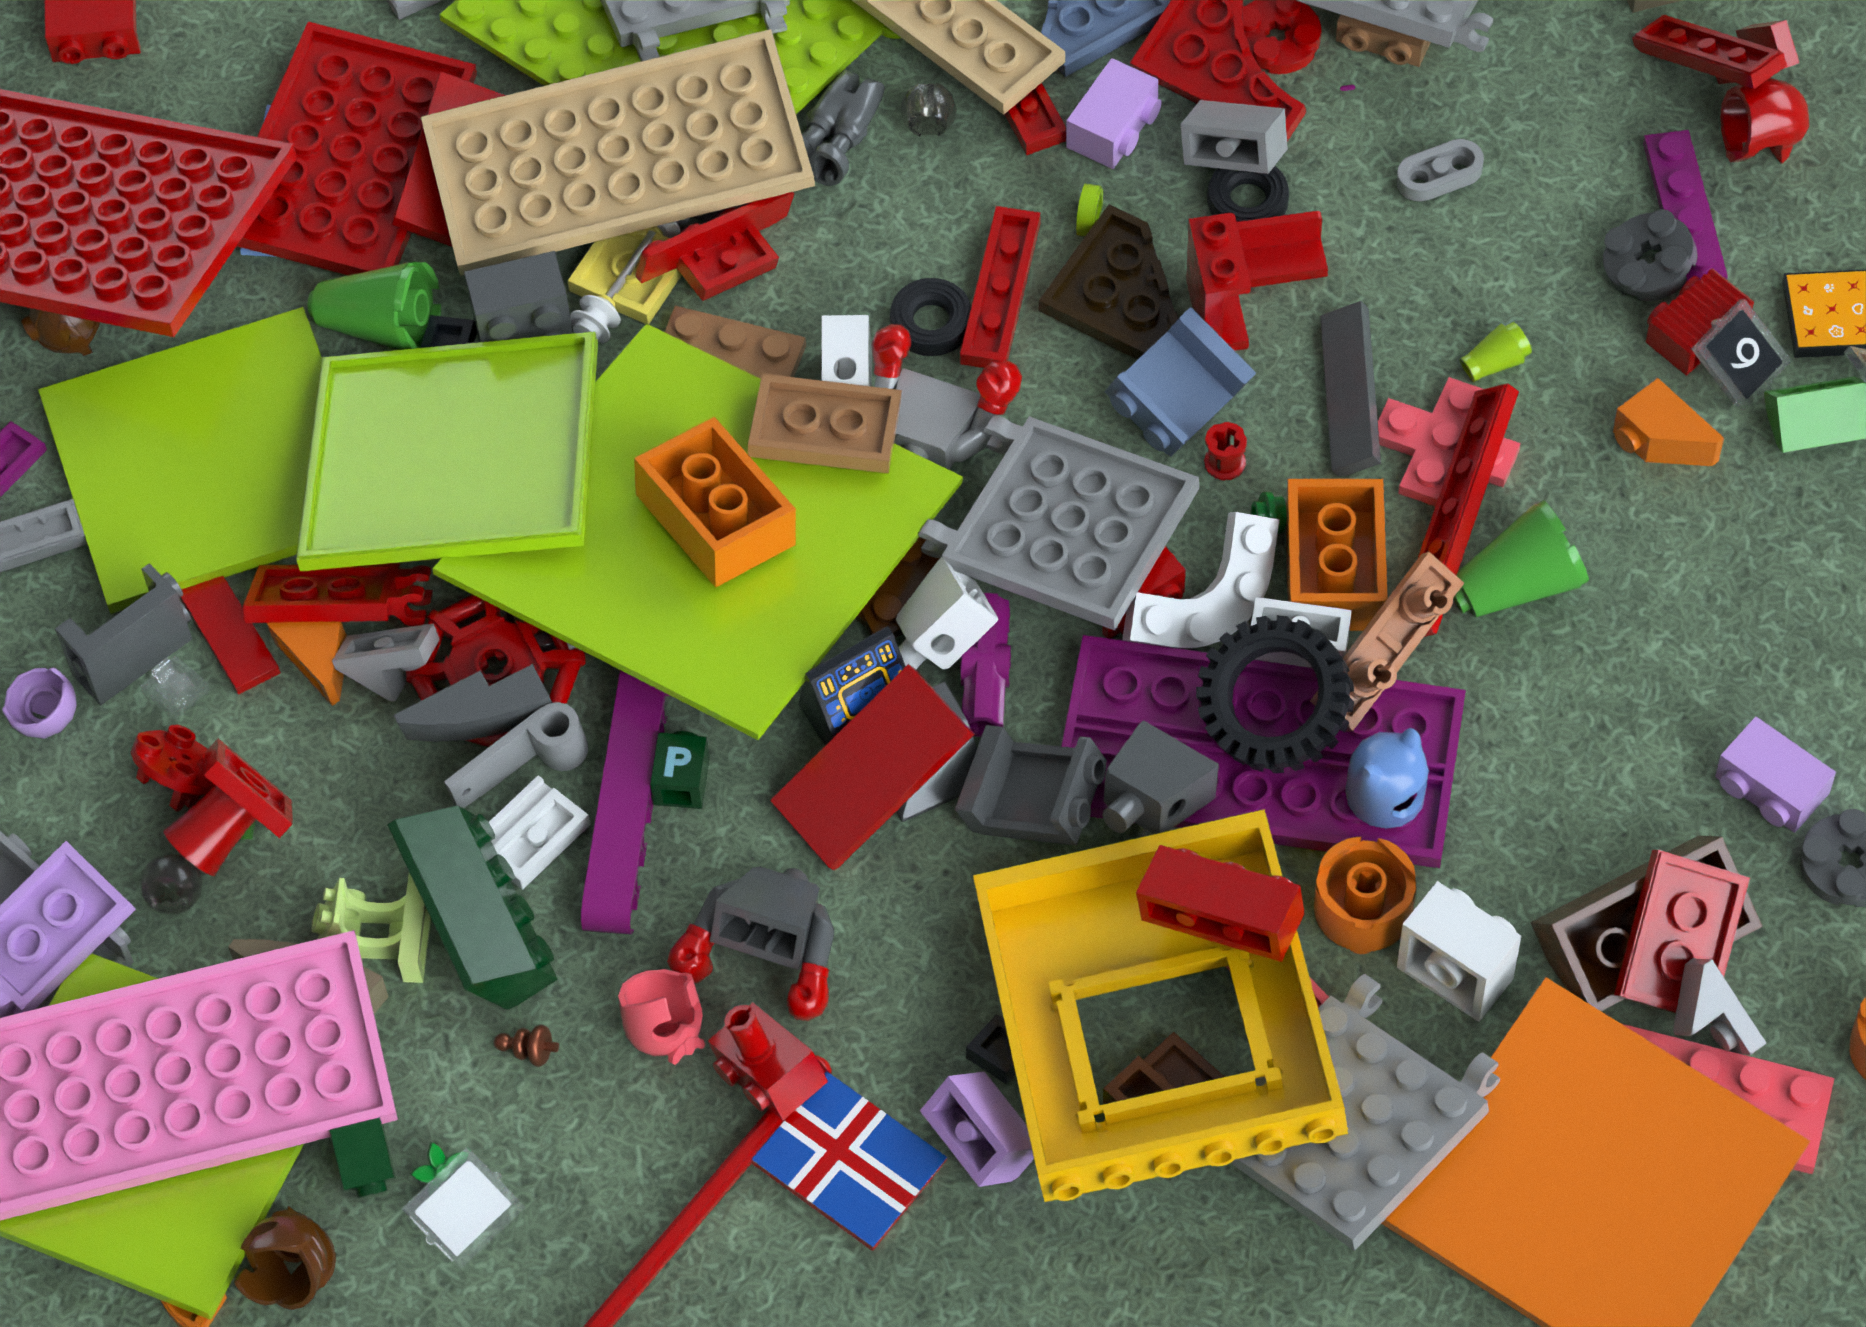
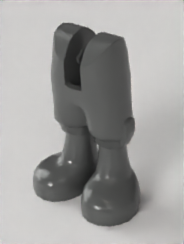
M844 70L827 88L815 107L811 108L807 113V129L802 134L814 175V181L825 186H832L840 183L848 173L849 161L846 152L857 146L867 135V128L880 105L885 91V86L881 82L868 78L859 86V75ZM833 135L830 143H822L828 137Z

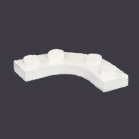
M1239 512L1228 513L1222 561L1217 576L1204 592L1190 599H1174L1137 592L1126 611L1122 640L1171 648H1197L1219 642V638L1226 632L1230 635L1238 630L1236 625L1244 621L1247 622L1253 615L1255 597L1264 598L1273 569L1279 519Z

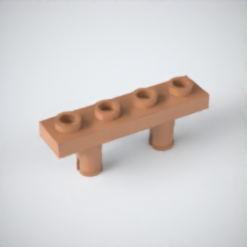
M1430 552L1420 555L1343 657L1350 670L1348 675L1354 685V692H1350V698L1354 701L1353 713L1347 712L1345 719L1349 722V725L1345 732L1353 731L1381 693L1395 683L1399 669L1439 616L1450 610L1454 596L1464 584L1461 579ZM1318 691L1310 700L1314 705H1316L1318 700Z

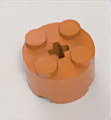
M1361 837L1345 839L1330 848L1323 856L1319 866L1314 898L1316 921L1323 933L1337 945L1357 954H1367L1371 951L1381 950L1397 942L1401 938L1403 923L1414 910L1416 875L1412 861L1400 847L1380 838L1376 842L1361 841Z

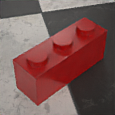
M1159 845L1136 891L1141 921L1282 962L1305 914L1301 886L1294 884L1285 877L1263 875L1246 870L1243 866L1234 862L1222 863L1201 857L1189 849H1173L1163 845Z

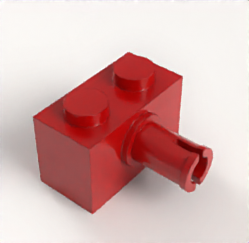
M753 1002L750 1005H739L732 1008L725 1016V1026L708 1040L717 1058L713 1063V1067L718 1075L731 1087L736 1083L742 1086L743 1093L759 1111L768 1108L782 1121L828 1082L814 1052Z

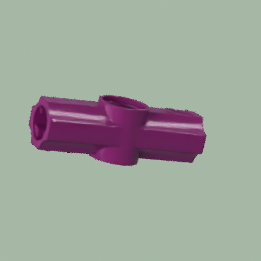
M997 593L983 594L999 620L961 656V686H964L962 712L968 721L970 730L975 734L973 737H982L986 725L1004 728L1005 689L1010 687L1009 668H1011V645H1008L1010 604L1009 600L1003 599Z

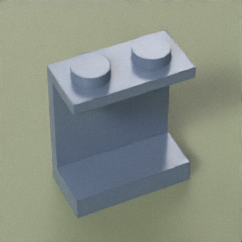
M1190 307L1151 348L1125 372L1122 371L1105 390V393L1110 397L1114 409L1120 415L1130 418L1143 431L1144 438L1154 449L1163 451L1172 457L1251 380L1256 372Z

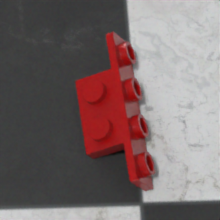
M794 192L754 201L738 209L736 207L728 208L711 221L701 225L698 223L692 224L677 236L665 241L656 240L650 243L641 253L635 277L640 283H644L677 268L699 298L704 301L775 269L779 256L759 231L787 217Z

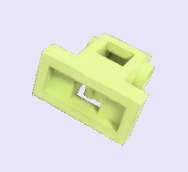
M410 873L408 875L406 895L400 900L391 903L367 902L366 895L363 892L347 889L345 878H339L333 889L325 888L323 900H326L325 904H317L312 921V932L319 934L318 939L354 930L361 958L398 960L403 982L423 983L431 917ZM361 924H390L388 938L361 937Z

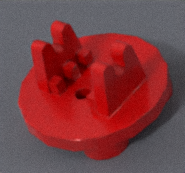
M170 725L167 731L153 730L140 732L136 736L130 751L134 763L139 768L136 779L142 784H146L151 778L157 783L173 789L174 792L169 806L176 812H179L184 805L190 808L200 795L207 794L215 785L204 776L205 752L208 748L195 741L196 736L190 729L181 725Z

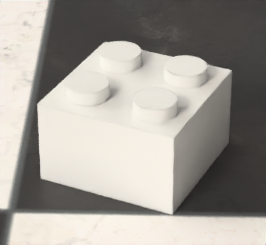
M1437 881L1402 925L1397 968L1480 1022L1514 979L1521 935L1504 918L1490 916L1475 906L1472 899L1461 890L1449 889Z

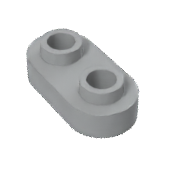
M1456 139L1408 156L1398 167L1397 188L1407 199L1421 202L1471 185L1482 174L1483 152L1472 141ZM1463 164L1467 168L1457 170L1453 166ZM1422 179L1426 183H1415L1413 180Z

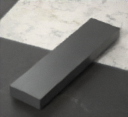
M1362 301L1320 316L1332 471L1337 476H1347L1381 464L1369 308Z

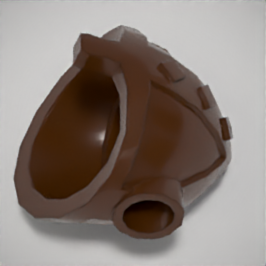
M32 308L29 315L21 320L30 338L34 341L38 340L44 348L55 353L79 352L83 356L93 353L89 344L100 326V322Z

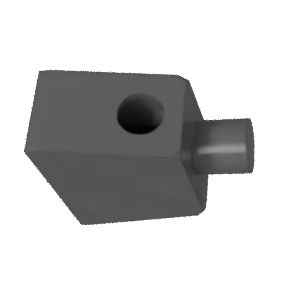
M1143 720L1107 769L1104 802L1108 807L1103 811V819L1107 826L1117 833H1124L1134 822L1153 834L1167 832L1216 797L1219 764Z

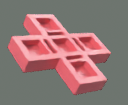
M1449 377L1433 413L1388 398L1378 420L1379 444L1413 456L1399 485L1398 494L1436 506L1475 391L1482 390V388ZM1503 438L1488 483L1504 487L1519 453L1521 443Z

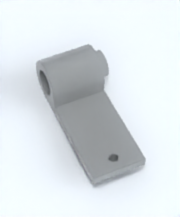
M560 702L549 703L535 711L444 781L454 806L458 805L465 808L502 782L535 755H538L547 766L554 770L568 771L578 767L587 756L588 742L577 713L569 705Z

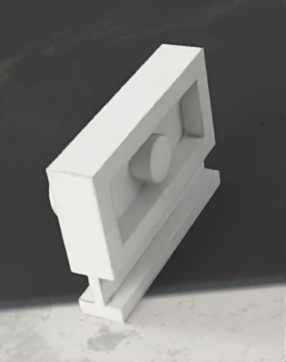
M539 775L489 821L495 833V839L491 842L497 854L502 855L511 866L515 875V879L512 882L522 890L591 825L589 815L555 788L551 789Z

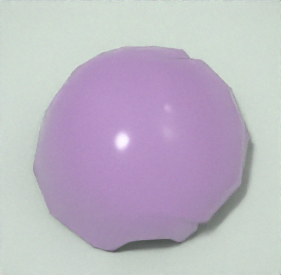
M34 668L18 675L6 691L2 712L10 725L19 733L27 737L45 739L61 732L73 719L77 707L76 694L70 681L56 668ZM33 712H34V713H37V714H40V715H43V716H46L47 718H45V719L36 718V717L33 715Z

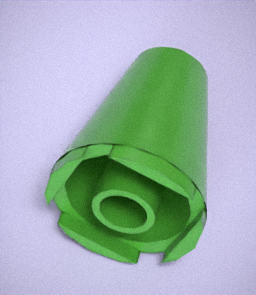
M413 261L321 281L310 292L307 303L308 312L319 327L397 350L420 348L430 315L441 316V304H433L432 289H440L438 279L433 268L426 262Z
M1543 500L1533 504L1458 571L1456 576L1464 584L1453 600L1462 614L1470 610L1474 617H1480L1578 589L1589 581L1579 552L1574 544L1570 546L1563 533L1566 531L1565 527L1546 501Z

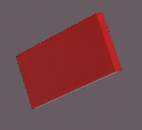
M441 71L426 115L506 95ZM422 126L391 225L453 247Z
M908 664L770 801L830 869L836 870L975 734L920 673Z

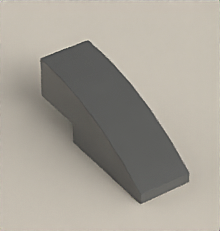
M532 664L491 686H488L480 670L394 714V717L407 740L432 742L471 740L509 732L539 708L552 703Z

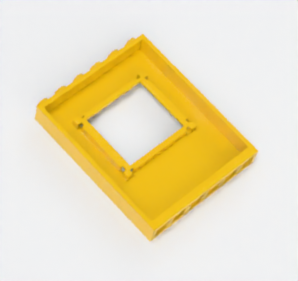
M1265 809L973 875L1044 1202L1053 1200L1069 1201L1078 1198L1084 1193L1106 1188L1122 1189L1137 1181L1155 1177L1171 1178L1190 1169L1208 1165L1224 1166L1235 1159L1257 1154L1273 1155L1288 1147L1310 1142L1326 1143L1333 1140L1336 1136L1348 1134L1345 1107L1298 932L1296 931L1282 962L1141 921L1136 891L1159 845L1173 849H1189L1201 857L1222 863L1234 862L1243 866L1246 870L1263 875L1282 876ZM1229 965L1255 1070L1099 1105L1076 1000ZM1265 1077L1266 1083L1262 1086H1257L1255 1079ZM1104 1113L1105 1120L1096 1122L1094 1115Z

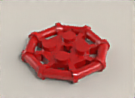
M472 594L440 611L433 609L428 614V624L434 623L440 640L425 665L412 671H406V681L413 684L422 701L438 692L434 685L435 681L448 679L450 685H453L481 670L488 686H491L533 664L543 684L546 668L559 669L549 696L552 703L560 702L567 704L578 672L586 664L585 653L578 648L569 650L567 642L551 634L549 635L557 650L542 652L534 637V634L540 630L539 628L526 621L523 623L516 621L517 624L505 621L504 617L500 616V608ZM485 610L486 617L462 629L457 627V623ZM443 637L451 639L452 650L449 658L446 655L444 663L434 662ZM492 656H496L499 661L508 660L507 665L503 667V672L498 675L492 673L485 674L483 670L489 667L487 659ZM508 732L465 741L490 747Z

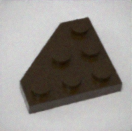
M1108 204L1039 299V312L1138 360L1178 320L1177 312L1174 311L1170 299L1169 287L1160 259L1158 260L1149 224Z

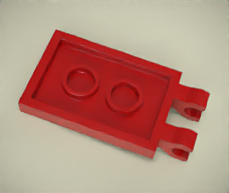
M400 563L300 571L298 565H259L243 604L245 623L388 621L389 616L394 615L408 626L423 625L427 616L426 610H412L408 607L407 603L410 602L417 606H425L431 603L433 590H424L423 587L414 586L413 584L416 581H429L431 568L419 565L410 569H400Z

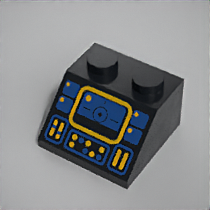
M888 626L805 673V682L802 685L798 705L825 745L906 667Z

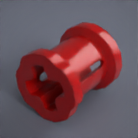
M1224 422L1213 425L1205 436V445L1208 448L1204 458L1205 469L1215 479L1223 481L1232 480L1239 477L1245 469L1246 459L1244 452L1247 447V438L1244 435L1243 428L1235 423ZM1231 435L1234 437V445L1230 444ZM1217 459L1221 460L1220 469L1217 468Z

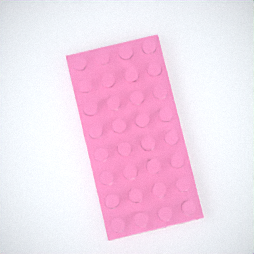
M355 931L0 1018V1220L331 1137L330 1130L379 1117L382 1124L398 1120Z

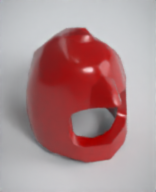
M1769 78L1755 89L1740 84L1729 89L1721 104L1720 115L1721 133L1728 160L1730 162L1746 161L1755 156L1760 150L1768 147L1781 164L1789 158L1793 146L1803 139L1809 128L1808 104L1804 96L1786 81Z

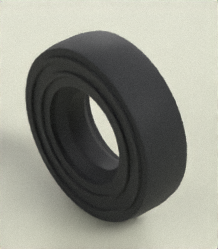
M1276 166L1268 174L1218 168L1212 175L1208 185L1207 203L1210 213L1212 215L1233 213L1235 214L1236 222L1283 216L1288 207V184L1285 176ZM1253 184L1264 191L1266 198L1260 205L1246 208L1235 204L1230 194L1239 185Z
M939 278L920 279L909 283L897 293L890 309V324L903 325L909 331L911 336L910 352L922 356L944 355L954 351L963 344L971 304L965 292L950 281ZM936 305L947 311L949 319L939 329L925 330L914 322V314L924 306Z

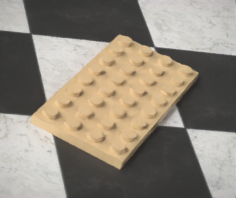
M771 29L421 117L460 276L465 275L464 271L546 252H557L815 186L814 175Z

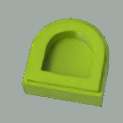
M1085 183L1082 188L1077 212L1076 235L1086 236L1100 217L1103 207V188L1099 185Z

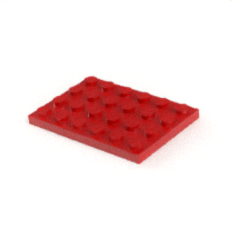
M307 22L257 136L259 138L294 144L297 159L237 246L345 275L399 265L412 232L391 224L423 126L421 117L426 116L441 71L474 83L477 76L476 64Z

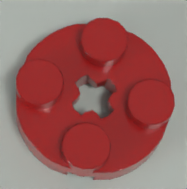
M1254 0L1243 6L1245 35L1250 51L1261 69L1269 70V73L1287 74L1304 68L1313 60L1320 46L1322 28L1318 16L1308 5L1297 0ZM1271 29L1286 31L1284 40L1278 41L1275 36L1267 37V35L1270 34Z

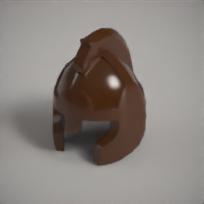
M288 1206L286 1210L276 1211L270 1218L259 1222L245 1238L241 1249L246 1251L247 1259L254 1272L244 1269L236 1276L234 1283L246 1298L264 1306L278 1304L289 1310L302 1308L310 1303L319 1288L324 1287L332 1277L336 1263L334 1245L320 1225ZM284 1260L292 1263H302L290 1274L284 1264Z

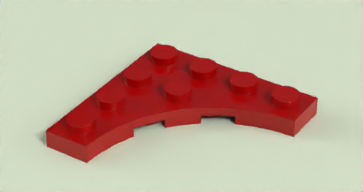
M1171 0L1130 62L1131 67L1157 78L1159 85L1196 104L1200 100L1285 108L1287 142L1306 114L1305 104L1291 97L1277 86L1265 71L1260 69L1254 59L1243 26V0Z

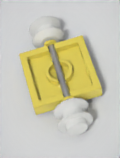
M690 218L594 242L568 279L569 291L582 297L580 299V306L583 311L575 310L570 314L574 333L595 332L598 342L605 343L610 339V332L607 327L615 328L621 322L618 312L644 324H650L682 274L676 268L649 281L640 283L635 274L641 253L646 246L656 240L665 241L679 235L680 227L678 224H686Z

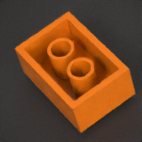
M715 417L634 458L636 496L715 588L796 545V508Z
M1288 479L1286 496L1288 602L1352 610L1349 631H1363L1388 599L1383 479Z

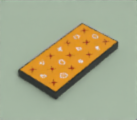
M1866 269L1784 273L1782 285L1794 358L1866 354Z

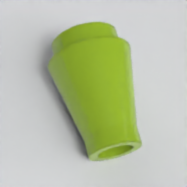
M1511 322L1506 326L1500 323L1467 355L1460 358L1459 361L1469 378L1476 382L1482 377L1525 363L1524 358L1532 353V348L1524 332L1515 322Z

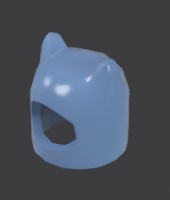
M1409 728L1403 733L1378 732L1362 740L1352 753L1348 766L1345 792L1348 806L1357 818L1370 826L1385 829L1403 826L1413 820L1423 808L1429 769L1418 731ZM1417 793L1416 798L1408 808L1401 811L1393 810L1394 807Z

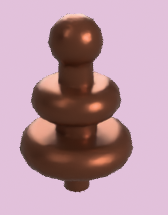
M542 1024L535 1026L531 1032L526 1028H521L517 1030L514 1037H510L507 1033H500L494 1039V1046L497 1050L503 1052L512 1049L517 1059L524 1060L529 1058L531 1064L536 1067L545 1065L550 1053L558 1052L559 1043L552 1042L549 1028Z

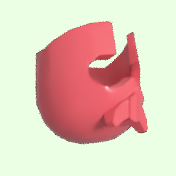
M667 969L649 970L632 976L622 984L618 994L622 1024L627 1039L636 1049L651 1056H668V1061L676 1065L684 1055H692L696 1048L703 1049L705 1047L704 1040L698 1037L703 1014L692 974L679 973Z

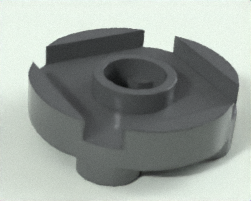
M1660 209L1653 213L1635 216L1619 227L1609 230L1604 239L1606 248L1603 254V265L1610 282L1623 295H1625L1624 292L1629 295H1636L1638 300L1641 301L1660 300L1677 292L1687 282L1686 274L1690 271L1692 263L1695 268L1697 262V247L1689 229L1668 210ZM1649 250H1659L1660 252L1655 254L1656 261L1647 264L1645 259H1640Z
M1847 809L1841 814L1823 818L1807 832L1800 853L1801 873L1808 887L1821 899L1836 905L1842 903L1856 905L1855 907H1865L1866 814L1861 810ZM1841 852L1857 853L1860 856L1859 864L1861 867L1856 869L1851 864L1842 867L1839 864L1842 858Z

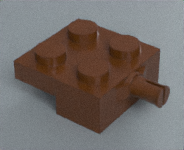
M1173 1032L1144 1060L1140 1056L1135 1058L1103 1088V1105L1225 1076Z

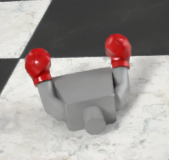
M890 324L877 330L871 342L872 356L875 364L873 373L876 375L875 387L902 390L901 407L894 443L948 470L955 462H963L987 447V443L992 435L985 433L986 426L993 416L1005 414L1007 406L1021 388L1022 374L1018 366L1007 359L995 360L983 369L976 382L979 393L905 368L901 371L903 358H906L910 351L911 336L909 331L900 324Z

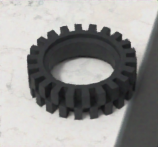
M1277 615V621H1271L1267 616L1256 617L1257 624L1250 626L1244 621L1236 625L1239 630L1238 633L1231 637L1226 632L1219 638L1223 643L1219 650L1216 651L1211 647L1206 657L1210 660L1208 668L1201 666L1198 677L1203 681L1202 687H1196V698L1201 701L1202 706L1198 707L1199 715L1207 725L1205 729L1226 753L1242 765L1245 763L1252 769L1261 772L1266 768L1270 769L1273 773H1284V768L1291 767L1294 771L1305 768L1304 761L1311 759L1316 763L1322 759L1323 756L1320 752L1326 746L1332 750L1339 741L1335 736L1339 730L1346 731L1349 722L1345 719L1347 712L1353 713L1354 701L1350 698V692H1354L1353 681L1348 675L1350 670L1346 661L1339 654L1340 652L1317 628L1314 630L1308 623L1299 619L1297 622H1292L1288 616ZM1274 652L1295 654L1311 664L1316 673L1319 689L1318 700L1313 713L1302 726L1283 736L1264 737L1245 730L1235 715L1232 703L1233 689L1238 676L1249 663L1265 654Z

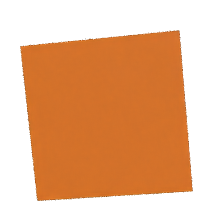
M1545 977L1491 1056L1493 1060L1498 1062L1499 1066L1492 1073L1500 1077V1082L1489 1094L1483 1097L1488 1101L1489 1113L1381 1224L1541 1327H1691L1807 1149L1810 1140Z

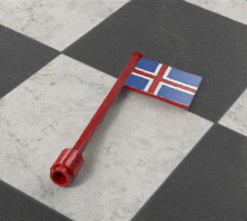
M815 1055L828 1082L783 1121L768 1109L583 1327H613L751 1164L873 1251L947 1161V1156L834 1077L828 1061L821 1056Z

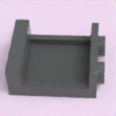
M150 563L141 569L149 592L87 636L71 618L55 628L72 675L100 706L192 640L187 624L191 620V616L179 600L183 596L182 589L168 572L160 575Z
M986 725L955 811L970 830L975 833L1077 846L1082 829L1089 822L1091 804L1097 787L1104 780L1107 760L1090 737L1080 736L1075 748L1014 742L1003 727Z

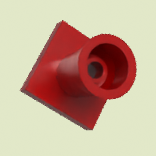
M218 738L205 752L204 776L215 785L190 810L164 829L163 832L172 846L190 863L206 874L216 876L231 850L256 820L280 839L293 824L292 800Z

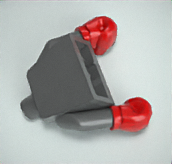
M761 866L753 867L740 879L715 886L709 892L694 924L688 925L686 932L670 949L667 964L671 971L692 974L694 983L698 984L712 973L713 963L710 958V952L716 943L799 970L801 967L797 983L792 984L788 992L787 1007L788 1012L796 1020L809 1021L821 1016L829 1002L827 978L830 970L827 968L834 938V927L826 907L818 903L820 888L816 884L809 882L807 876L801 870L789 868L783 873H779Z

